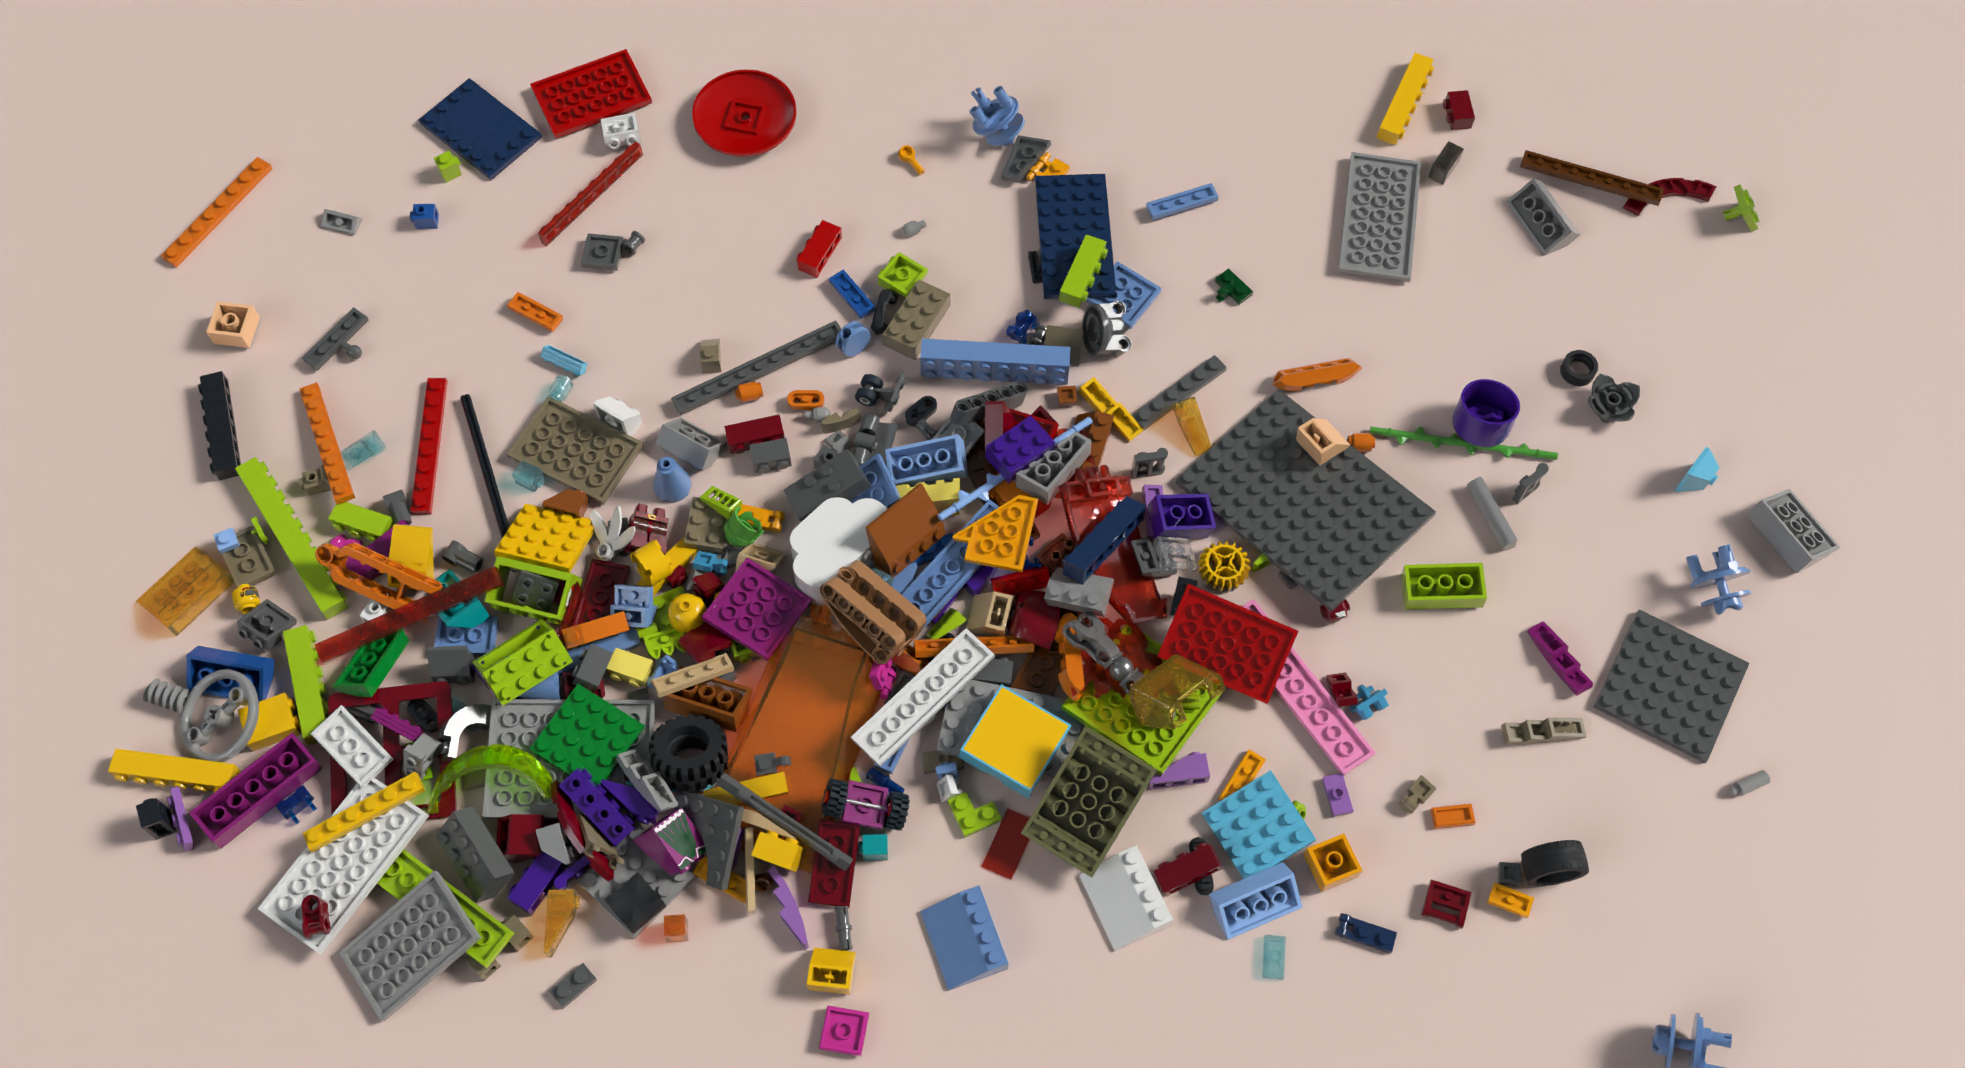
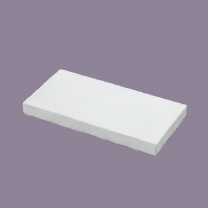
M342 705L310 733L361 788H364L394 760Z

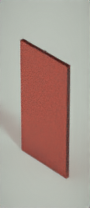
M577 581L557 632V636L564 647L566 643L562 629L571 627L582 594V589Z
M1007 808L981 867L1012 880L1029 841L1028 837L1021 834L1030 819L1029 817Z

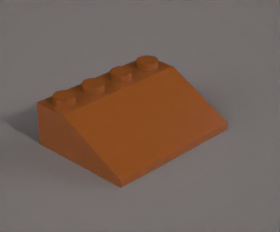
M919 483L865 527L876 570L892 579L946 535L943 521L939 520L937 516L939 513L923 484Z

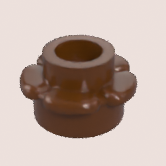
M762 873L755 876V888L759 892H768L774 886V879L769 874Z

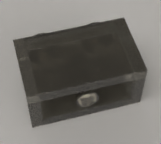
M1448 141L1432 164L1428 178L1444 185L1459 163L1464 149Z

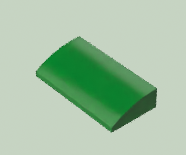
M371 630L333 684V689L349 695L372 697L410 642L403 630Z

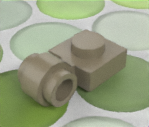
M1420 775L1407 790L1411 796L1409 797L1406 794L1399 802L1400 808L1406 813L1412 814L1419 806L1416 802L1419 801L1423 805L1437 788Z

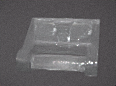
M1157 536L1153 540L1160 560L1159 566L1161 570H1168L1169 568L1185 569L1187 572H1194L1196 570L1197 564L1189 539ZM1169 558H1182L1186 562L1170 561Z

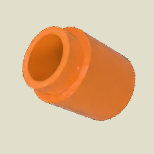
M753 381L737 385L738 389H735L736 399L740 400L741 403L758 400L759 397H763L760 382L756 383Z
M1352 433V435L1347 436V442L1359 452H1371L1372 448H1375V437H1372L1371 433Z

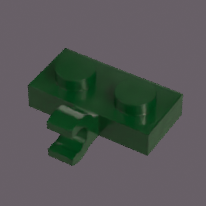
M1229 268L1215 278V282L1221 287L1217 291L1218 295L1215 297L1219 302L1224 301L1230 296L1240 305L1253 295V291Z

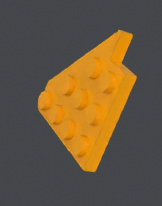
M1018 495L954 534L953 541L968 544L964 558L965 562L1022 572L1038 498Z

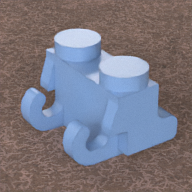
M664 655V657L658 659L652 676L647 678V686L654 689L651 680L677 671L679 669L677 667L678 663L669 655Z

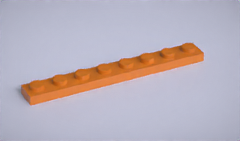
M256 157L161 255L162 259L177 268L273 169L271 164Z
M316 382L299 388L336 504L355 499L356 497L319 384Z

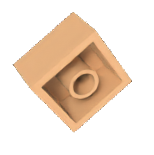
M217 301L206 333L213 344L250 348L260 316L253 305Z

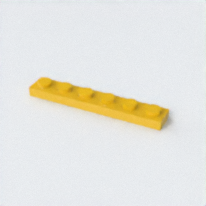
M413 772L303 832L302 834L308 849L313 853L423 793L425 788L418 773Z

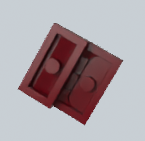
M707 622L688 631L678 639V644L696 663L715 658V651L731 647L733 642L732 638Z

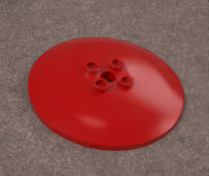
M748 69L730 71L709 81L696 96L692 108L694 128L701 140L717 152L737 157L759 155L780 145L791 133L797 116L794 96L786 84L766 72ZM743 116H749V119L743 120L741 118Z

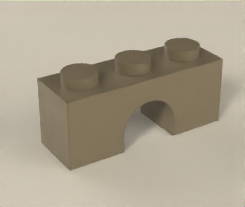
M515 914L501 922L515 933L507 944L512 945L517 951L534 938ZM468 953L464 958L484 981L501 967L496 959L486 968Z

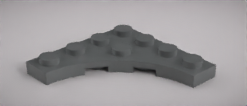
M687 790L677 792L676 801L678 806L674 807V810L683 809L699 830L705 844L708 860L706 885L720 890H727L744 807Z

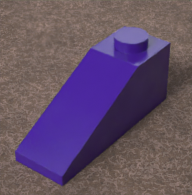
M604 779L601 780V785L606 789L607 793L637 819V822L649 825V823L655 824L659 811L636 788Z

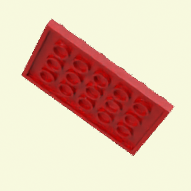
M627 49L530 84L555 139L600 123L601 119L618 116L652 103V99Z
M1188 584L1157 657L1268 704L1299 631Z

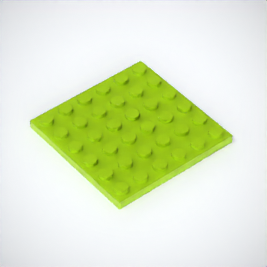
M1126 623L1113 642L1117 645L1119 651L1123 653L1122 657H1126L1132 662L1134 670L1138 668V671L1147 677L1146 687L1159 701H1169L1174 706L1176 716L1173 722L1165 726L1156 724L1151 718V708L1137 694L1128 695L1125 693L1123 687L1119 685L1121 682L1114 680L1109 674V669L1105 670L1104 666L1099 665L1097 662L1084 677L1083 696L1078 701H1073L1068 697L1061 709L1088 728L1157 769L1156 773L1162 776L1225 691L1226 686L1157 657L1161 644L1134 626ZM1185 690L1197 691V694L1201 695L1200 709L1180 708L1181 693H1185Z

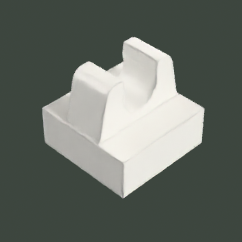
M953 774L945 775L936 783L941 802H947V800L963 792L962 789H957L956 785L960 781L954 778Z

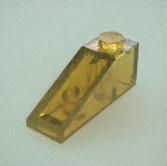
M1189 397L1172 403L1177 421L1194 456L1207 452L1212 446L1196 398Z
M574 889L548 890L544 953L547 957H553L576 916V909L580 908V896H577Z

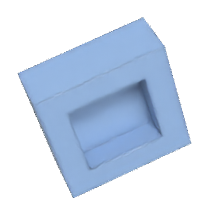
M232 527L213 535L221 554L240 547L235 530Z

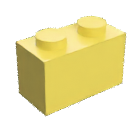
M615 648L606 669L610 678L620 682L623 680L633 687L639 688L641 686L646 688L647 678L652 675L655 665L651 659Z

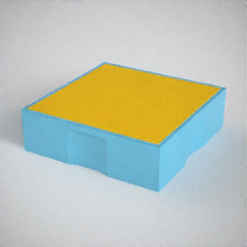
M1001 684L960 749L959 758L982 772L993 775L1004 785L1029 799L1050 760L1055 756L1066 738L1071 725Z

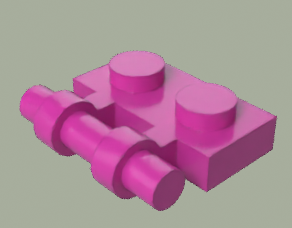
M892 659L883 665L874 660L869 675L875 690H880V698L886 700L888 695L891 694L893 689L892 682L896 679V668L892 666Z

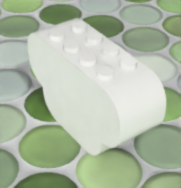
M830 498L818 506L792 531L790 545L796 589L812 598L810 604L826 605L820 594V586L835 576L841 567H846L855 560L863 562L870 569L874 566L875 563L865 527L888 509L882 503L871 498L860 499L853 504L844 498Z

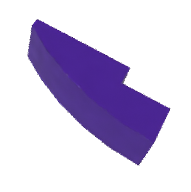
M982 565L964 584V589L974 598L975 595L980 594L991 581L990 578H993L998 568Z

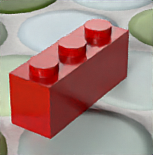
M825 220L816 225L811 239H807L804 250L797 255L796 262L799 271L818 278L842 239L841 227Z

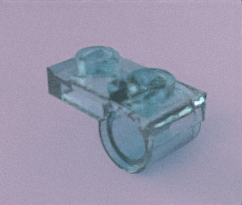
M373 430L342 450L351 465L355 467L369 457H374L386 449V445L377 432Z

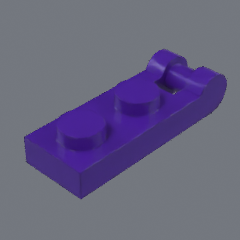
M584 855L554 880L555 888L560 892L565 891L571 880L574 878L579 879L587 872L585 869L590 866L591 861Z

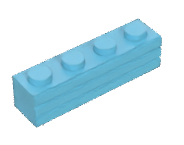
M551 345L542 348L540 357L544 358L545 361L552 362L555 366L563 367L564 370L571 371L576 376L585 374L587 362Z

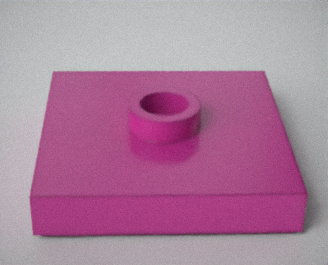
M827 1005L819 1050L861 1057L869 1012Z

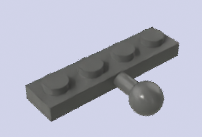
M353 307L302 357L303 361L318 371L340 348L347 351L349 358L359 359L362 355L361 348L357 345H350L347 341L369 321L368 317Z

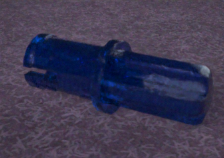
M874 767L866 775V779H869L876 785L889 788L888 793H891V791L904 793L905 791L903 787L892 781L890 776L883 775Z

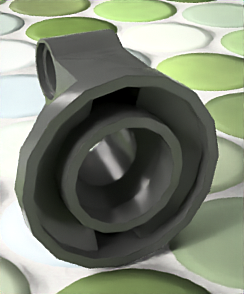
M1116 300L1112 303L1091 304L1085 309L1082 320V337L1084 345L1091 355L1112 354L1118 357L1131 349V340L1124 335L1125 324L1122 315L1125 314L1126 307L1123 302Z

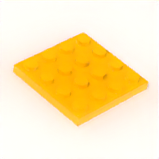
M524 504L494 550L495 557L500 556L570 573L595 532L594 526L589 518H578L576 515L569 513L561 514L552 509L545 510L542 507Z

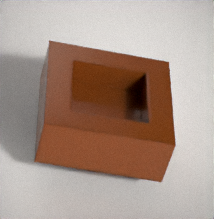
M1076 385L1057 387L1059 407L1077 405Z

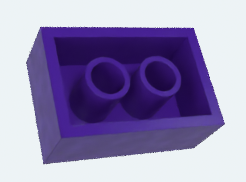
M1029 416L986 446L985 458L1010 484L1016 479L1017 472L1028 468L1030 463L1042 458L1043 454L1048 450L1052 451L1055 447V441L1032 416Z
M1208 494L1156 495L1148 504L1155 540L1208 538L1216 529Z

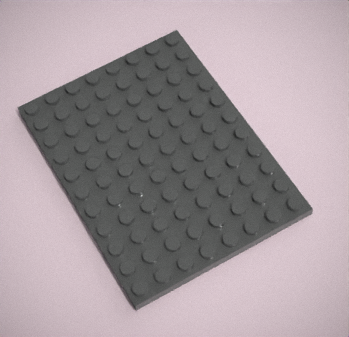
M1278 389L1178 476L1175 483L1188 494H1208L1212 512L1218 519L1258 552L1264 554L1270 562L1332 612L1435 516L1436 511L1351 445L1327 462L1319 465L1296 441L1297 428L1315 417Z

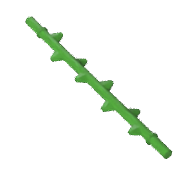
M1370 426L1369 430L1371 434L1388 436V438L1396 437L1400 445H1403L1407 439L1431 442L1435 448H1438L1441 444L1466 447L1470 455H1473L1477 449L1502 452L1506 458H1509L1511 454L1530 456L1536 459L1557 460L1558 453L1529 449L1525 443L1520 447L1506 445L1479 447L1459 439L1456 434H1452L1450 437L1426 434L1423 427H1418L1415 432Z

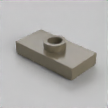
M937 751L922 752L924 774L936 773L935 767L944 762H955L957 770H964L963 760L959 757L936 753Z

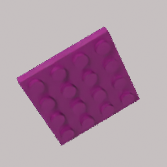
M746 558L703 614L702 620L766 661H769L810 605L812 598L749 558Z

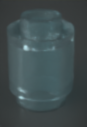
M566 375L556 376L548 391V396L559 402L565 401L573 387L571 378Z

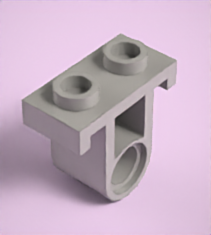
M423 733L413 745L408 744L404 749L403 772L407 776L416 772L422 781L425 777L424 772L439 755L442 743Z

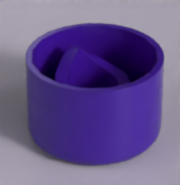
M1490 379L1472 381L1464 387L1452 416L1453 427L1463 440L1479 447L1497 446L1503 443L1509 436L1520 411V402L1513 390L1501 382Z

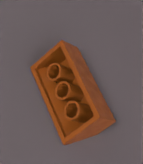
M1099 411L1079 414L1076 417L1074 425L1087 417H1090L1093 421L1092 424L1079 431L1080 434L1091 440V454L1067 481V483L1092 490L1114 420V415Z
M716 677L663 696V703L667 711L683 716L694 714L695 717L701 715L706 717V720H713L721 728L737 733L746 718L753 689Z

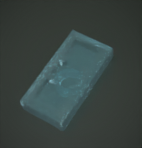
M1264 935L1262 978L1284 979L1286 937Z

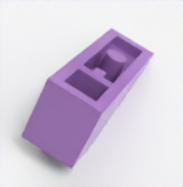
M1189 753L1169 766L1162 776L1159 774L1154 776L1148 784V790L1208 783L1210 772L1206 753Z

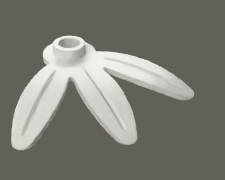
M617 506L614 509L608 533L602 517L595 510L590 512L591 522L600 542L597 548V556L603 561H609L614 556L615 551L624 548L630 543L635 534V526H631L619 536L622 513L620 506Z

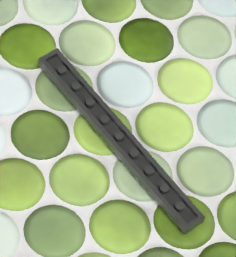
M835 320L672 397V403L679 415L685 414L737 389L739 384L752 382L835 343L841 328Z

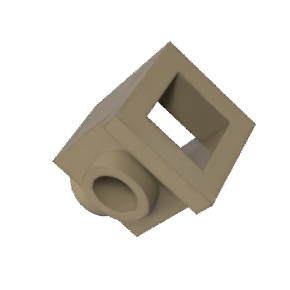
M324 465L318 469L302 472V478L299 479L300 487L302 490L305 489L309 496L331 490Z

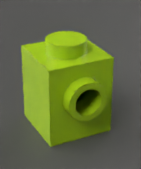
M449 150L433 158L439 173L446 183L462 175L459 169V165H461L456 155L453 156Z

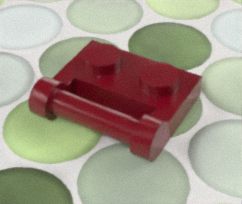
M1431 879L1421 916L1426 918L1430 916L1454 924L1455 927L1462 929L1472 892ZM1433 903L1458 911L1459 915L1457 917L1432 909L1431 905Z

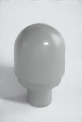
M916 220L910 221L903 225L902 233L906 237H912L927 225L924 220L916 222Z
M826 407L813 408V411H805V419H813L816 422H821L827 415H831L830 410Z

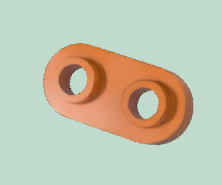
M794 390L787 396L788 406L794 410H813L816 407H823L825 403L823 393L818 390Z

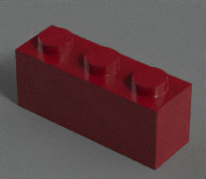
M780 414L724 426L730 454H741L744 451H748L751 444L785 438Z
M1201 843L1194 847V851L1190 853L1183 852L1176 856V860L1170 863L1166 861L1157 866L1158 869L1154 870V874L1165 895L1169 896L1199 881L1201 878L1208 877L1223 869L1211 844Z

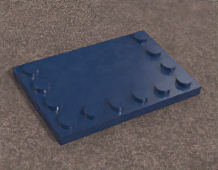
M470 78L418 120L420 125L491 181L542 138L538 130Z

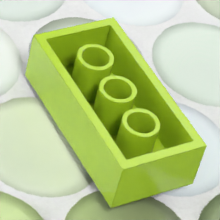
M1483 563L1404 565L1401 579L1405 610L1483 608L1487 600Z

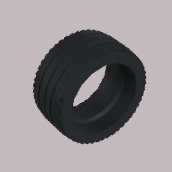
M1578 840L1549 842L1534 846L1521 853L1525 878L1531 886H1549L1566 883L1584 877L1589 873L1586 853L1582 843Z

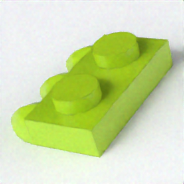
M674 628L643 636L648 655L658 660L662 652L669 656L673 654L674 649L685 652L678 644V639L684 635V632L680 633Z

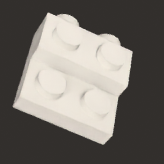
M635 113L601 119L606 149H617L625 145L634 146L641 142Z

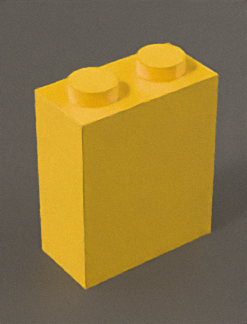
M282 693L259 702L256 728L247 743V746L253 752L282 741L292 732L295 736L301 734L299 716L295 715L294 711L297 709L293 698H289L286 693ZM248 706L237 709L242 729H244L247 720Z

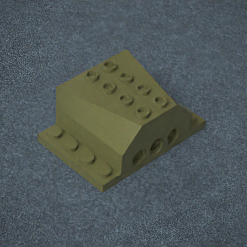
M1085 726L1021 834L1092 878L1141 799L1157 769Z

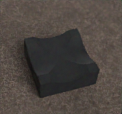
M639 872L635 873L620 889L605 899L606 903L633 934L666 907L664 901L649 886Z

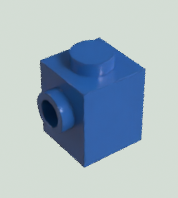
M413 204V211H410V221L414 223L416 229H438L439 212L436 205Z

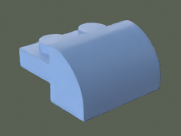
M616 584L615 604L610 605V615L624 611L628 626L642 628L650 626L657 610V605H653V587Z

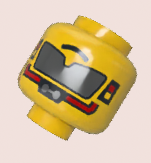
M241 584L232 592L234 608L242 614L249 613L261 602L257 588L249 584Z

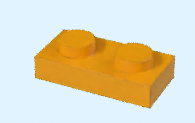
M1494 882L1487 903L1527 919L1534 897Z

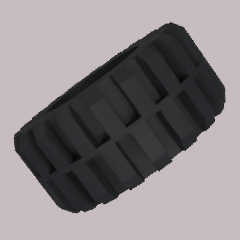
M688 714L686 717L680 715L676 716V719H669L665 722V725L661 724L657 728V732L655 731L651 736V741L649 742L651 767L654 772H660L671 790L677 789L678 792H684L685 790L696 792L697 789L704 790L709 784L711 786L715 784L717 778L720 779L727 769L729 758L726 734L720 725L711 719L706 720V717L701 715L695 717L694 714ZM686 748H697L704 751L699 756L685 759L674 756L676 752Z

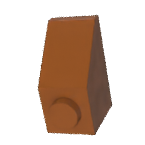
M567 489L544 500L542 506L545 510L552 509L561 514L569 513L576 515L577 518L584 517L589 500L584 491Z

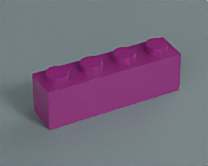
M403 519L397 523L398 525H408ZM393 527L366 548L389 558ZM354 558L346 562L348 570L370 580L383 575L379 572L380 570L367 564L362 565L360 561Z

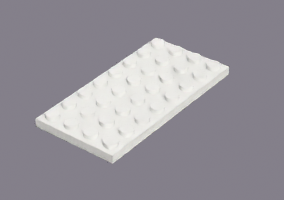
M373 778L364 788L356 784L332 816L387 786L376 778ZM406 801L313 853L307 846L262 902L258 910L322 955L429 815L411 802ZM316 895L328 903L331 926L329 934L324 935L321 933L313 935L309 939L305 938L302 931L301 904L306 896ZM318 902L313 905L312 910L317 907Z

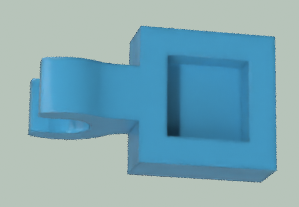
M698 551L692 563V569L712 572L714 569L718 574L726 575L728 560L717 559V554Z

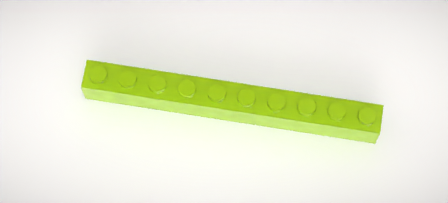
M254 457L236 467V471L326 619L329 620L349 608L345 602L348 600L343 590L338 591L336 586L339 584L334 582L332 577L328 575L329 568L317 561L315 557L317 548L316 546L311 547L312 539L307 532H302L301 528L304 526L299 518L294 519L292 516L295 513L289 503L285 504L283 501L287 498L281 489L277 490L275 488L278 485L272 475H267L266 472L269 469L264 461L260 463Z

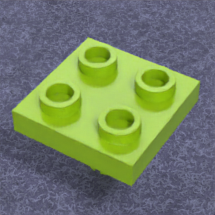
M1741 184L1734 186L1738 206L1723 210L1725 220L1729 221L1742 215L1751 232L1758 229L1757 222H1760L1753 208L1755 207L1754 201L1750 197L1748 190H1744Z

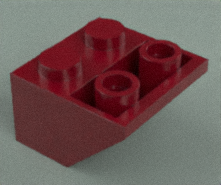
M510 814L498 818L496 844L507 862L515 864L542 855L536 830L544 828L545 815Z

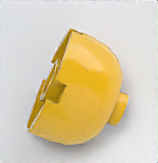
M690 593L680 594L669 605L668 619L672 627L678 632H688L705 623L702 620V616L707 608L703 600L697 595Z

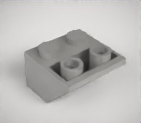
M560 823L536 830L541 850L562 863L570 864L584 856V853H578Z

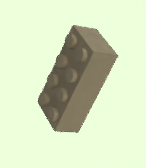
M918 279L884 331V346L916 360L921 353L922 338L929 339L949 309L950 293Z

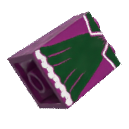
M682 808L663 817L633 840L640 849L671 876L678 872L680 875L691 868L689 865L691 862L695 864L705 857L703 853L706 851L703 839Z

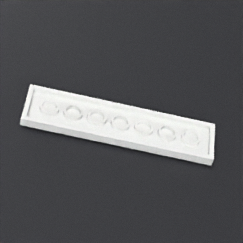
M966 628L852 735L851 740L880 767L995 657V654Z

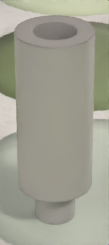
M1761 770L1734 782V787L1730 788L1729 792L1732 796L1737 794L1743 796L1769 784L1770 777L1766 771Z

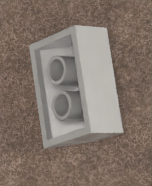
M680 417L662 424L656 445L660 446L663 451L676 455L679 460L689 462L694 468L704 470L712 466L726 447L727 442Z
M1057 567L1048 581L1044 599L1050 606L1078 612L1090 611L1097 616L1105 617L1114 579L1092 574L1084 584H1081L1063 575V568Z

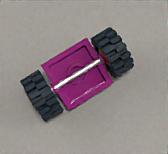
M830 778L828 784H826V790H824L821 811L822 815L840 818L842 815L841 822L879 830L884 827L900 831L907 820L906 816H908L910 800L908 794L891 791L888 795L889 788L852 780L847 782Z

